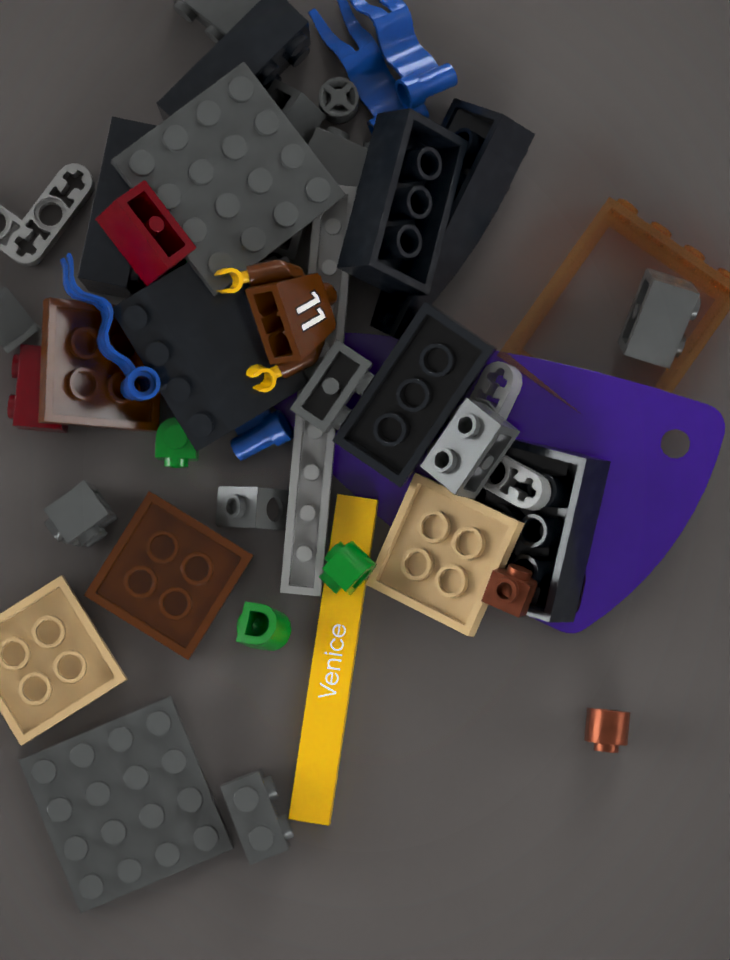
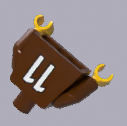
M272 260L246 266V271L241 272L235 268H223L216 271L214 276L228 273L232 278L230 288L217 290L222 294L235 293L242 288L243 284H250V287L245 289L263 346L270 365L277 364L270 368L260 364H255L248 368L246 376L250 378L264 373V380L260 384L253 386V389L259 392H269L275 387L277 378L283 376L286 379L316 364L325 345V339L336 328V321L331 306L337 301V292L331 284L323 282L317 272L304 274L300 266L283 260Z

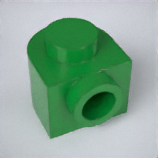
M176 417L169 418L162 422L157 429L155 458L164 460V467L188 468L189 461H198L199 451L196 452Z
M340 541L326 554L324 560L328 563L322 568L324 571L319 578L336 594L342 588L351 595L368 578L377 564L353 541L346 545Z
M245 601L243 612L237 620L238 634L236 642L255 649L278 650L290 638V620L284 613L265 604Z

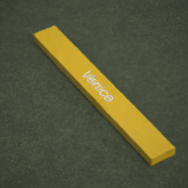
M337 494L329 551L340 541L345 545L353 541L371 557L379 500ZM367 579L351 595L342 588L336 594L325 583L323 585L288 817L290 820L331 825Z

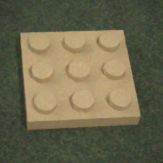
M415 473L375 562L377 565L369 575L365 585L466 636L474 637L489 605L481 600L492 570L506 567L525 523L477 500L454 495L441 483Z
M63 575L0 613V713L21 746L128 680Z

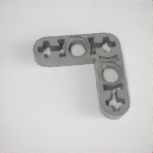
M78 163L65 165L59 170L23 220L0 205V214L6 220V226L0 233V251L24 267L38 265L91 197L95 182L90 171ZM82 174L81 181L85 186L81 191L74 188L67 198L73 204L68 208L60 198L53 195L56 191H59L64 196L70 187L66 181L69 176L77 178ZM48 205H57L62 210L60 222L53 226L43 224L40 219L42 210ZM34 222L42 232L49 234V236L44 240L39 234L33 242L34 247L37 249L33 255L25 253L21 257L19 255L22 250L18 244L21 240L29 242L36 234L33 229L29 228Z
M500 361L492 362L483 370L469 399L486 404L506 420L521 391L523 384L522 375L515 366ZM498 375L508 380L505 387H500L496 383ZM487 395L498 399V404L486 400ZM506 455L500 461L504 464L506 472L503 480L498 484H493L489 477L483 486L486 490L513 505L531 511L540 510L545 507L551 497V485L547 478ZM517 481L532 485V488L536 490V494L533 498L528 497L525 491L514 487Z

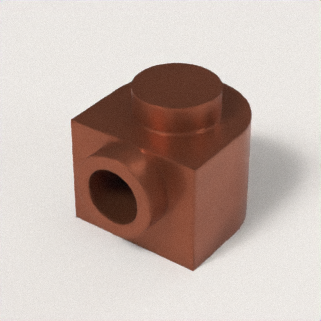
M509 564L507 569L498 568L492 570L481 601L520 618L527 614L538 583L531 578L532 571L516 564Z
M587 707L584 740L594 742V751L618 753L619 745H628L631 712Z

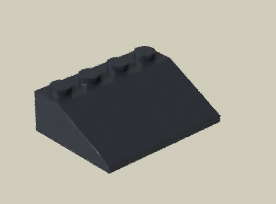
M187 262L112 308L115 318L144 366L152 368L159 375L161 382L159 391L197 452L303 389L309 379L303 370L286 379L283 376L277 378L275 387L269 392H259L253 389V386L260 384L264 380V373L250 378L246 376L248 368L255 364H260L267 368L277 364L270 365L245 292V289L250 287V284H243L242 288L235 293L222 294L219 292L213 296ZM231 283L230 285H228V286H227L226 288H224V289L230 288V286L232 285V283Z
M515 439L505 455L548 479L551 485L549 502L540 510L531 511L517 507L485 488L481 489L474 500L525 523L505 569L508 568L509 564L525 567L532 571L531 578L538 583L526 615L549 623L574 622L611 461ZM502 462L498 464L490 476L493 484L500 483L505 477V466ZM519 481L514 485V487L525 491L528 497L533 498L536 494V490L532 488V485Z

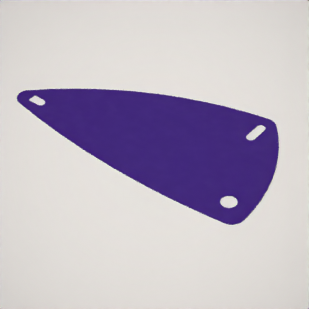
M345 332L344 338L346 346L374 364L370 370L374 375L377 374L399 341L392 336ZM495 351L486 366L492 362L500 361L515 366L522 375L523 384L521 391L506 421L520 431L516 439L611 461L586 567V580L581 603L576 612L574 622L549 623L536 619L561 632L577 633L606 615L637 588L665 557L678 539L707 487L724 438L725 422L721 413L716 408L658 388L548 360ZM482 372L480 373V375L478 376V378L476 379V381L474 382V384L472 385V387L470 388V390L468 391V393L463 398L460 404L463 403L465 398H470ZM498 375L496 383L500 387L506 386L508 380ZM298 392L274 405L276 410H280L285 415L293 431L296 413L291 411L290 408L296 401ZM355 392L346 406L353 410L361 396ZM487 395L486 400L494 402L496 404H498L499 402L498 399L493 398L490 395ZM449 419V421L447 422V424L445 425V427L443 428V430L441 431V433L439 434V436H438L437 438H439V437L441 436V434L443 433V431L445 430V428H446L447 425L449 424L450 419ZM670 430H681L687 434L690 440L688 452L680 458L668 457L662 451L661 439ZM335 443L333 475L356 497L379 500L377 516L390 527L415 473L438 482L420 467L427 457V453L408 482L400 488Z

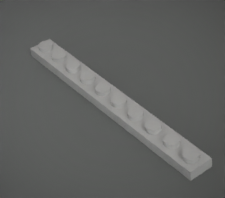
M339 185L346 196L312 221L308 274L317 272L323 282L331 284L337 292V301L331 306L336 321V328L325 339V345L316 364L304 370L309 380L336 339L344 344L350 274L338 269L337 264L358 189L356 186ZM301 389V390L298 391V393H297V398H298V396L300 395V393L302 392L303 389ZM297 414L295 415L280 593L321 597L323 581L319 576L323 573L324 570L322 568L325 566L324 558L326 554L335 443L332 440L336 435V429L332 427L328 433H324Z

